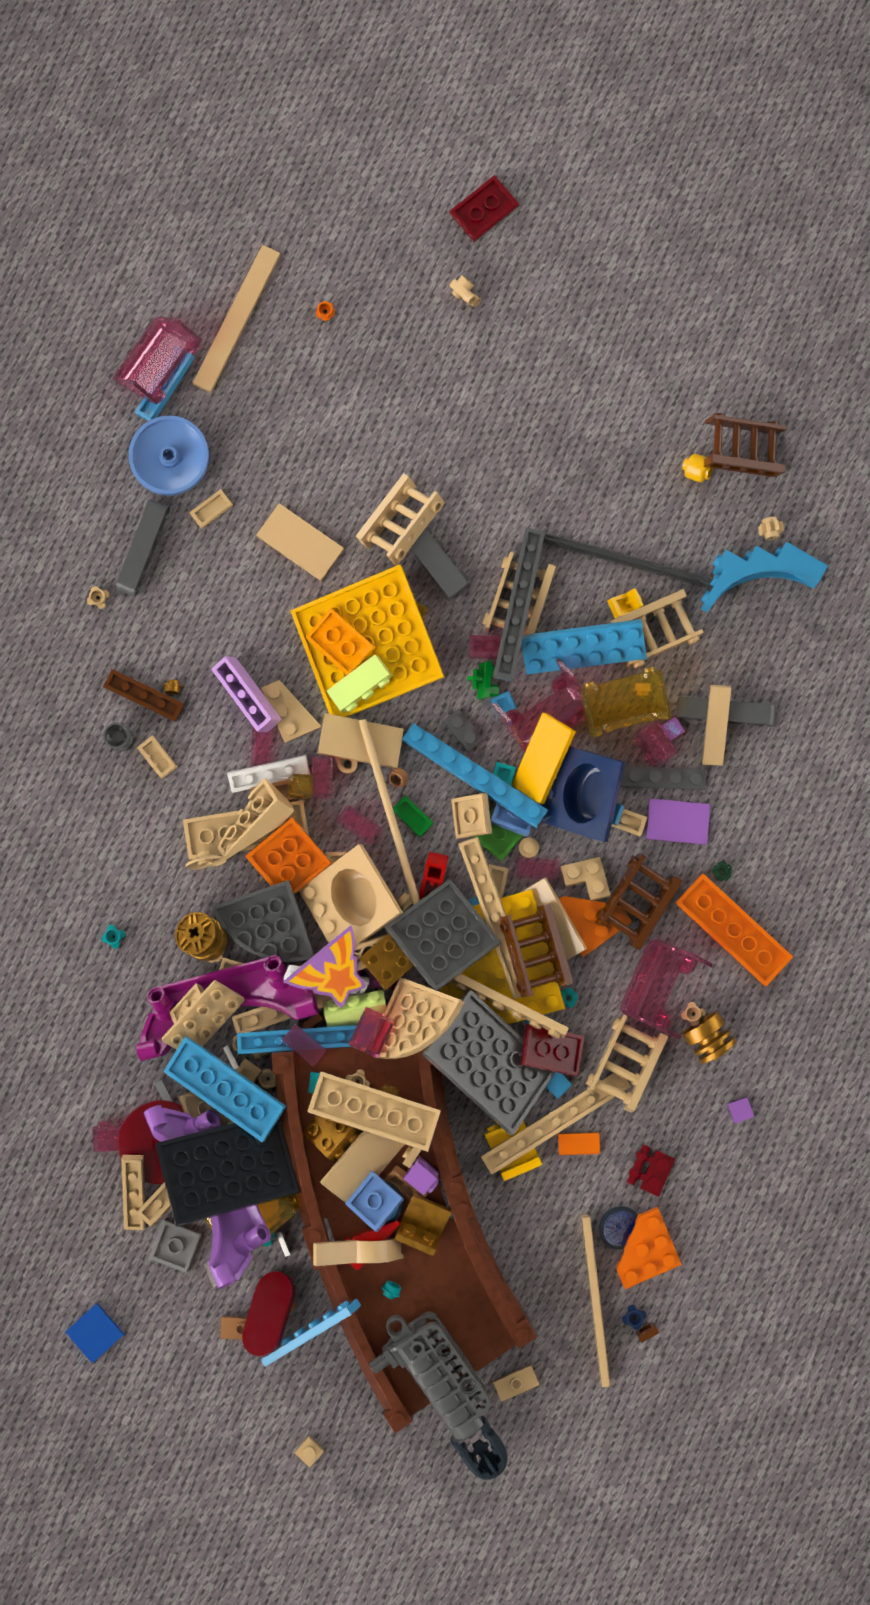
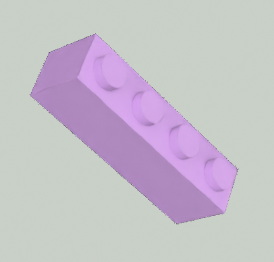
M225 656L211 669L257 732H269L282 720L236 657Z

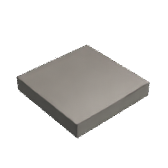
M164 1218L148 1259L188 1273L202 1233L183 1225L175 1227L173 1221Z

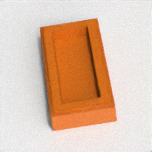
M599 1132L559 1133V1155L600 1154Z

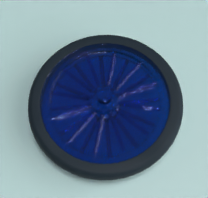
M618 1206L608 1210L603 1215L599 1224V1233L602 1241L610 1248L624 1249L629 1235L636 1224L637 1213L625 1206Z

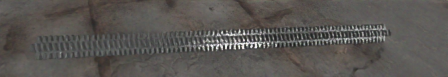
M546 532L543 543H548V545L549 543L552 546L555 544V547L560 546L561 548L562 546V549L567 548L569 551L572 549L576 553L578 551L581 554L584 552V555L585 553L588 556L591 554V557L592 555L593 557L596 556V558L598 556V559L603 558L605 561L608 559L612 563L614 561L617 564L620 562V565L621 563L624 566L627 564V567L628 565L629 567L632 566V568L634 566V569L639 568L641 571L644 569V571H651L653 574L656 572V575L657 573L658 575L661 574L660 576L663 574V577L664 575L665 577L668 576V578L670 576V579L673 577L677 581L680 579V581L682 580L683 582L685 580L689 584L692 582V585L693 583L694 585L697 584V586L699 584V587L700 585H702L701 587L704 586V588L706 586V589L708 587L709 589L713 588L710 585L713 578H706L703 575L701 577V575H696V573L694 575V573H689V571L684 572V570H677L674 567L670 568L667 565L665 567V565L655 564L653 561L648 562V560H641V558L631 557V555L626 556L624 553H614L612 550H605L602 547L597 548L595 545L590 546L588 543L585 545V543L583 544L580 541L579 543L576 540L573 542V539L561 538V536H554L552 533L549 535ZM735 586V587H733L732 589L726 591L725 594H727V592H728V595H729V593H730V595L733 594V596H734V594L736 595V593H737V586Z

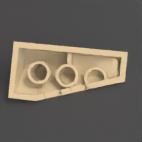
M266 778L248 796L250 801L244 810L240 809L237 822L228 828L217 848L223 859L227 860L276 829L294 812L288 799Z

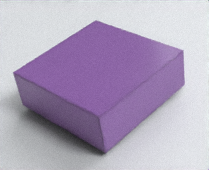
M748 1097L727 1103L735 1124L754 1117Z

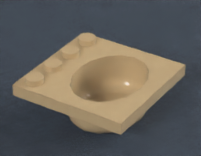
M362 844L355 846L299 890L329 943L350 925L353 928L355 945L362 943L403 913Z

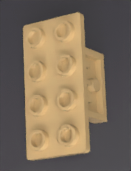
M216 980L205 991L202 986L196 983L169 1012L174 1025L162 1037V1041L177 1049L184 1037L188 1036L203 1047L245 1001L244 997Z

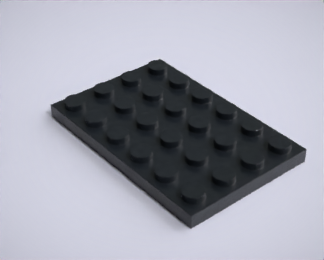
M278 1119L265 1142L259 1141L236 1123L155 1143L175 1227L300 1193L280 1119Z

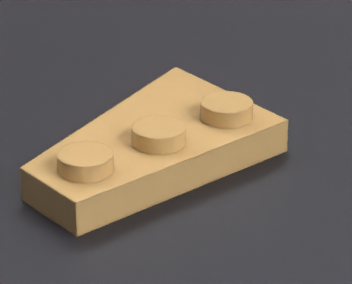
M280 680L261 688L266 699L282 719L277 726L285 743L322 728Z

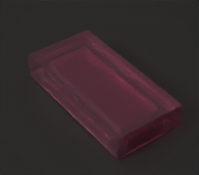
M252 726L251 766L271 763L273 728L269 732H257Z
M518 857L516 878L541 880L547 878V880L557 881L558 860Z
M296 1024L282 1039L284 1043L313 1067L327 1051Z

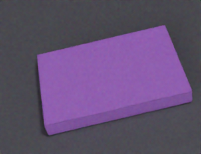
M649 799L646 839L707 845L710 804Z

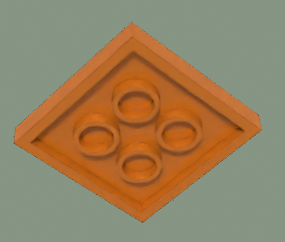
M290 817L245 855L270 886L290 880L294 894L332 864L330 859L293 817Z

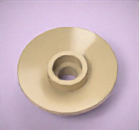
M202 851L198 853L199 857L186 864V868L198 870L210 866H219L227 860L223 859V856L211 855L210 851Z

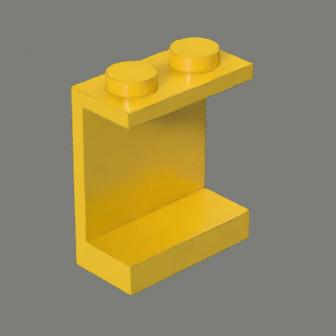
M524 1120L515 1134L526 1128ZM498 1124L489 1126L487 1128L488 1132L484 1133L491 1149L513 1136L509 1135ZM533 1148L500 1169L504 1181L539 1167L542 1163L536 1149Z

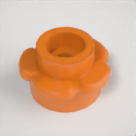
M323 301L317 305L316 316L323 321H328L335 315V309H333V305L330 302Z

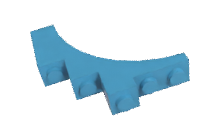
M788 542L782 548L778 546L773 555L755 546L752 552L748 550L743 559L725 550L723 555L718 554L713 562L715 568L712 573L715 576L710 583L713 588L711 591L706 590L701 599L704 603L700 609L708 612L715 601L726 591L738 584L753 579L768 577L784 578L800 582L814 589L821 580L828 565Z

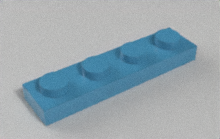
M179 347L175 348L135 411L137 416L150 421L159 415L195 359L191 353Z

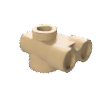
M463 275L459 280L454 279L450 283V287L453 289L451 293L459 300L463 299L473 307H476L481 302V298L470 291L474 284Z

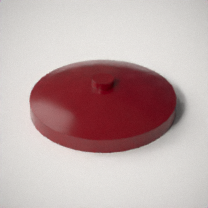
M153 1100L135 1108L124 1120L118 1135L120 1158H122V1155H144V1182L151 1184H163L164 1179L155 1143L160 1141L152 1135L144 1112L157 1105H161L162 1108L184 1112L181 1105L168 1100Z

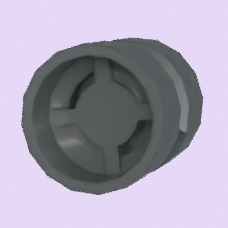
M111 723L104 730V741L112 749L123 752L133 745L134 735L122 723Z

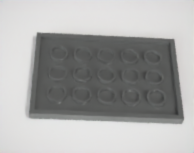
M467 990L460 999L464 1001V1004L454 1022L440 1038L423 1051L422 1055L509 1135H514L555 1072L520 1065L524 1039L472 990Z

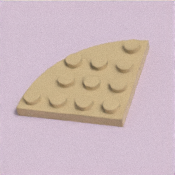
M400 977L366 1053L383 1059H398L422 1051L440 1038L459 1014L464 1001Z

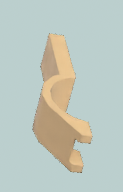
M395 1237L380 1241L347 1240L313 1243V1265L315 1266L348 1263H384L403 1259L404 1254L401 1253V1242L394 1240Z

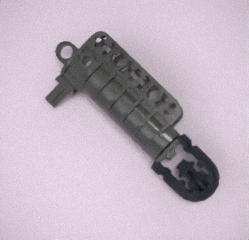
M427 1311L409 1324L399 1315L391 1316L386 1323L387 1331L391 1338L387 1344L382 1346L383 1353L368 1363L371 1370L377 1374L389 1364L393 1368L399 1364L402 1369L406 1367L453 1434L451 1444L459 1452L460 1457L469 1470L476 1477L483 1480H491L501 1475L508 1461L507 1450L494 1429L490 1428L487 1419L481 1416L490 1407L485 1384L434 1312ZM429 1317L430 1320L435 1319L433 1322L426 1324V1318ZM392 1322H401L402 1328L399 1331H392L390 1328ZM471 1381L474 1382L473 1388H472V1386H471V1384H470ZM485 1399L484 1406H476L479 1401ZM479 1430H482L483 1436L490 1442L492 1451L488 1450V1442H483L479 1439L472 1444L474 1450L470 1452L467 1449L465 1440L472 1438ZM476 1455H479V1457L481 1458L479 1460V1463L477 1461Z

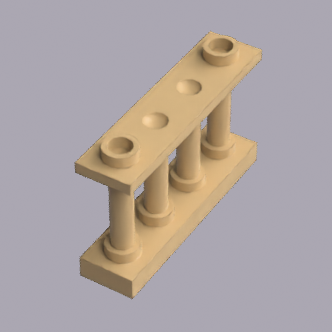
M404 473L356 535V538L366 548L370 549L373 543L388 551L386 555L396 566L404 559L406 553L445 503L436 491L429 498L415 490L416 485ZM409 496L424 504L418 513L403 505ZM397 512L412 519L406 529L391 521ZM385 528L400 535L394 545L379 537Z
M510 552L509 557L505 556L501 568L504 569L491 611L485 614L483 624L486 625L485 631L489 632L491 625L504 629L505 620L495 618L494 614L497 606L506 609L509 606V601L501 599L500 596L503 587L511 590L514 582L506 580L509 568L517 569L518 562L512 561L513 552ZM548 564L547 570L537 569L536 577L543 582L541 588H533L532 596L533 599H536L535 607L530 606L527 618H530L528 626L525 625L523 635L535 633L556 568L554 565Z
M684 589L609 622L616 623L642 619L644 638L650 649V652L646 653L647 659L686 642L689 645L699 641V637L704 633L702 629L694 632L682 606L684 604L683 600L687 597ZM669 606L675 608L687 636L676 640L664 614L665 608ZM651 614L657 616L669 644L660 648L657 647L646 623V616ZM647 659L628 661L627 666L628 668L631 666L634 669L644 665V661Z
M622 1015L620 1019H615L612 1025V1029H614L594 1074L590 1073L586 1084L588 1085L587 1091L589 1092L593 1091L596 1086L623 1100V1103H625L623 1109L631 1113L637 1107L668 1036L660 1033L656 1037H651L625 1024L627 1016ZM622 1031L648 1044V1047L651 1048L648 1055L645 1054L643 1056L617 1043L616 1040L620 1032ZM612 1049L639 1062L640 1066H642L640 1073L634 1074L608 1061ZM603 1068L631 1081V1084L634 1085L632 1091L626 1093L600 1080L599 1077Z

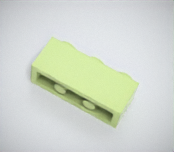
M374 655L328 689L327 693L340 711L351 712L358 706L357 703L360 700L370 698L376 688L386 686L393 675L381 658Z
M383 990L349 996L343 1007H339L333 1000L323 1001L327 1027L378 1024L387 1008Z

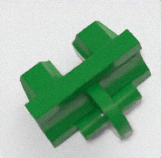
M492 661L479 663V669H473V676L467 677L468 682H473L472 689L477 690V699L483 700L499 695V686L491 685V678H493L495 665H492Z

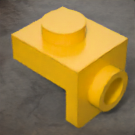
M636 588L607 601L615 619L643 607L641 597Z

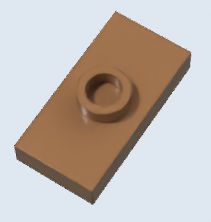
M222 1316L220 1338L242 1340L247 1317Z

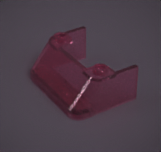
M559 658L555 661L562 674L557 676L552 682L551 688L554 693L525 714L521 715L516 709L505 713L496 702L492 704L503 725L524 753L527 750L542 713L551 715L571 729L587 719L591 713V707L576 676Z
M657 939L650 941L645 948L621 1002V1012L628 1017L680 1040L681 1035L668 1030L671 1016L667 1011L663 1010L679 973L684 975L690 974L697 962L711 968L713 964L691 952Z

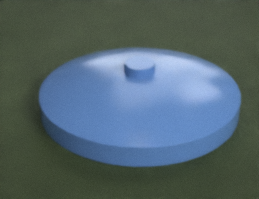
M160 416L143 424L133 436L129 447V464L136 479L147 490L159 495L174 496L191 490L202 480L209 465V448L202 432L192 422L178 416Z

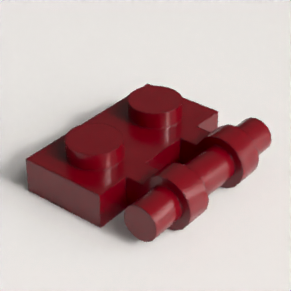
M643 1144L641 1150L635 1156L637 1159L633 1168H630L628 1172L629 1178L627 1183L635 1185L637 1178L641 1179L642 1182L639 1188L659 1197L675 1158L658 1150H655L653 1157L648 1155L651 1147ZM644 1161L650 1163L645 1174L640 1172Z

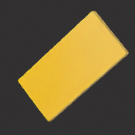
M542 713L511 785L537 803L544 804L576 731L551 715Z

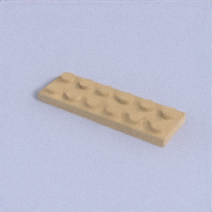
M304 801L290 802L294 809L290 817H293L309 835ZM239 811L184 819L183 824L189 860L199 857L198 853L202 851H210L211 855H221L217 846L228 828L237 822ZM276 829L272 830L271 832H269L268 834L261 837L260 839H258L257 841L250 844L249 846H247L239 852L252 850L255 846H257L261 841H263Z
M320 1072L307 1112L428 1152L441 1110Z

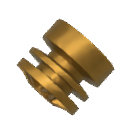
M194 912L184 916L178 923L175 930V940L178 947L188 955L201 961H212L225 951L228 943V934L221 927L220 923L212 917L201 912Z
M718 1011L700 1019L698 1027L691 1025L682 1033L689 1046L699 1043L700 1046L696 1048L694 1054H702L698 1058L701 1064L723 1056L737 1042L734 1036L727 1038L732 1033L729 1029L722 1032L719 1031L725 1022Z

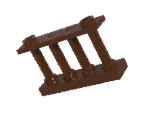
M714 413L713 416L705 420V424L715 425L714 453L704 459V467L768 477H777L785 473V465L778 464L776 461V436L785 431L787 426L779 425V422L776 421L766 423L728 417L724 413ZM723 427L733 428L731 456H724V453H722ZM741 430L751 431L750 458L748 459L740 456ZM759 432L768 434V461L766 462L760 461L758 458Z
M637 854L628 862L629 868L605 907H602L597 912V920L595 921L600 926H604L607 922L627 935L630 940L628 945L637 950H641L682 883V880L676 876L664 878L643 864L646 856L642 854ZM638 870L661 885L662 889L658 895H653L632 881ZM627 887L650 902L651 907L648 912H642L621 898ZM616 905L640 919V925L637 930L631 929L611 916Z
M551 903L538 906L536 914L512 921L511 915L499 918V927L506 940L517 979V991L521 994V997L533 996L532 988L552 982L558 983L559 986L573 983ZM535 922L542 924L543 931L541 934L522 940L517 939L515 928ZM541 942L547 943L549 949L547 954L523 960L521 948ZM546 962L553 963V974L529 981L526 968Z

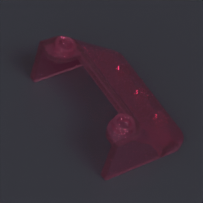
M157 317L152 321L116 371L113 379L125 388L157 405L166 396L161 388L186 353H191L192 355L197 353L202 339L179 319Z

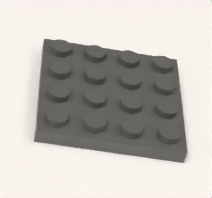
M451 879L385 926L386 931L430 987L436 991H439L501 944V941Z

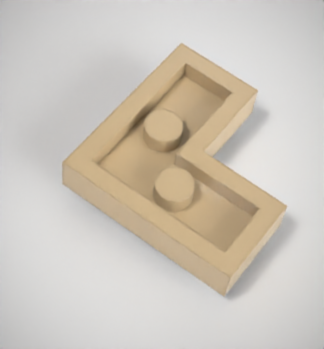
M600 857L561 866L565 887L586 883L590 902L610 897Z

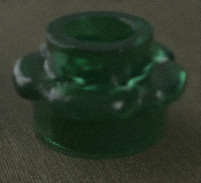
M721 861L713 867L712 873L715 875L716 880L727 881L731 878L732 867L726 864V862Z

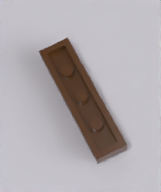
M113 669L103 686L105 689L174 722H177L185 706L184 703Z

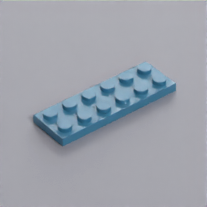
M642 619L523 635L521 643L526 674L647 659Z
M188 1036L184 1037L163 1071L261 1142H265L287 1107Z

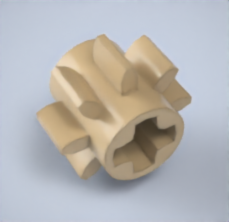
M777 517L763 519V524H760L758 527L759 536H764L766 541L779 539L780 534L784 531L783 521L779 522Z

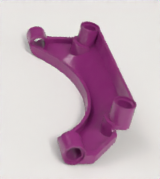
M276 955L152 988L147 994V1000L152 1005L153 1012L149 1013L140 1037V1043L136 1045L138 1058L140 1061L164 1056L169 1052L172 1047L162 1041V1037L174 1025L169 1012L196 983L202 986L205 991L216 980L244 997L245 1001L239 1007H267L280 1011L294 1020L318 1014L315 994L311 989H301L284 983V975L287 968L280 957Z

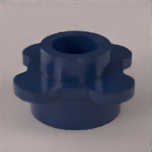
M629 1305L626 1315L622 1317V1321L624 1324H629L633 1329L638 1330L641 1328L643 1319L647 1315L645 1311L636 1309L635 1305Z

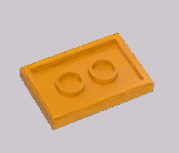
M332 607L305 637L345 675L350 674L362 665L377 648Z

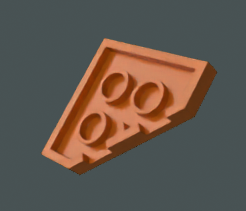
M562 896L559 899L587 947L586 950L580 952L582 957L619 932L618 929L607 922L604 926L595 923L597 920L596 914L602 907H605V902H590V900ZM616 905L611 916L625 925L630 924L632 920L623 908Z
M658 1207L638 1214L634 1229L624 1247L621 1260L618 1261L616 1270L624 1289L682 1265Z

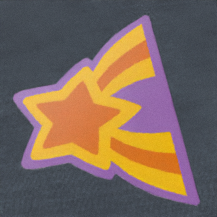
M350 925L286 978L284 982L301 989H314V993L330 996L339 1007H343L350 992L366 987L365 982L357 974V957L354 956L355 939L352 926Z

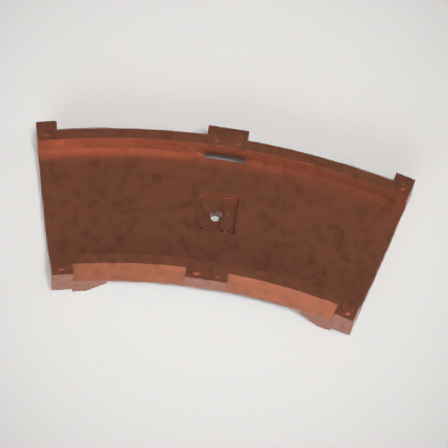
M370 1045L273 1052V1074L276 1076L278 1101L287 1106L280 1116L300 1190V1193L296 1194L304 1224L302 1233L312 1264L313 1243L331 1242L325 1225V1218H328L335 1241H344L346 1237L351 1239L353 1235L371 1227L354 1213L343 1200L320 1182L335 1165V1162L328 1159L303 1134V1130L316 1116L307 1112L313 1093H308L311 1072H324L346 1079L347 1075H353L357 1070L362 1069L365 1072L366 1080L370 1082V1088L441 1110L429 1151L421 1150L418 1156L422 1155L439 1169L438 1176L440 1177L439 1179H442L454 1219L449 1217L440 1235L434 1255H429L401 1243V1253L404 1254L403 1259L384 1263H365L358 1271L349 1263L325 1266L313 1265L314 1270H319L334 1311H337V1306L346 1300L350 1303L357 1298L361 1304L353 1314L340 1321V1324L360 1364L361 1370L384 1408V1417L394 1433H397L412 1423L413 1415L429 1405L430 1401L406 1367L402 1369L399 1364L393 1368L389 1364L375 1374L368 1364L383 1353L382 1346L387 1344L391 1338L386 1327L387 1320L391 1316L399 1315L409 1324L427 1311L434 1312L476 1372L515 1345L520 1349L537 1338L535 1328L500 1272L477 1220L453 1143L445 1102L442 1073L422 1055L425 1049L398 1059H383L369 1055L366 1052ZM405 1144L379 1174L383 1180L396 1165L407 1172L409 1168L403 1164L405 1158L402 1156L409 1145ZM438 1182L434 1190L428 1193L425 1198L447 1207ZM402 1196L404 1203L402 1213L398 1218L399 1220L402 1219L410 1202L404 1196ZM398 1227L391 1233V1235L387 1239L395 1237ZM387 1280L395 1282L402 1288L400 1297H395V1299L387 1298L383 1295L382 1285H385ZM429 1317L426 1318V1324L433 1322L435 1319L430 1320ZM399 1321L392 1322L390 1325L391 1330L399 1331L402 1328V1323Z

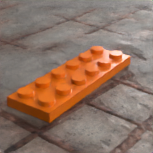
M703 873L675 902L683 912L764 987L793 958L786 949Z

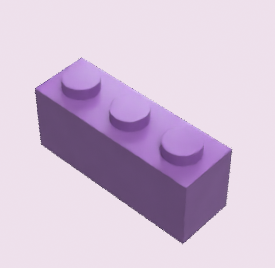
M419 1155L407 1170L404 1180L423 1195L427 1191L431 1193L438 1184V1179L440 1178L438 1176L439 1169L422 1155Z

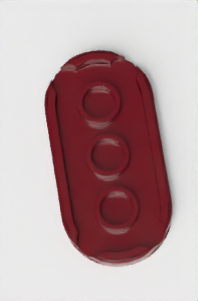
M269 1272L260 1279L242 1333L243 1345L250 1354L257 1357L269 1356L268 1354L278 1349L292 1308L295 1287L292 1284L291 1278L282 1272Z

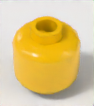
M694 453L689 459L686 458L682 469L685 470V477L699 483L704 482L706 479L708 480L713 468L704 467V459L707 457Z

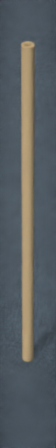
M360 720L359 725L411 900L413 905L420 901L367 720Z

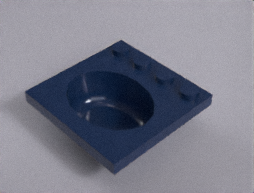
M569 746L544 804H540L548 810L541 822L601 842H608L626 762Z

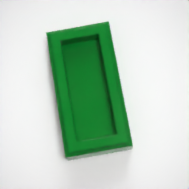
M406 795L393 807L394 813L419 838L434 824Z

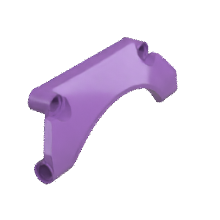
M161 1105L151 1107L144 1112L152 1135L160 1142L222 1126L218 1114L211 1109L195 1118H191L188 1113L162 1108ZM257 1205L211 1217L213 1241L208 1265L218 1289L238 1281L252 1259L250 1251H254L271 1238L270 1231Z

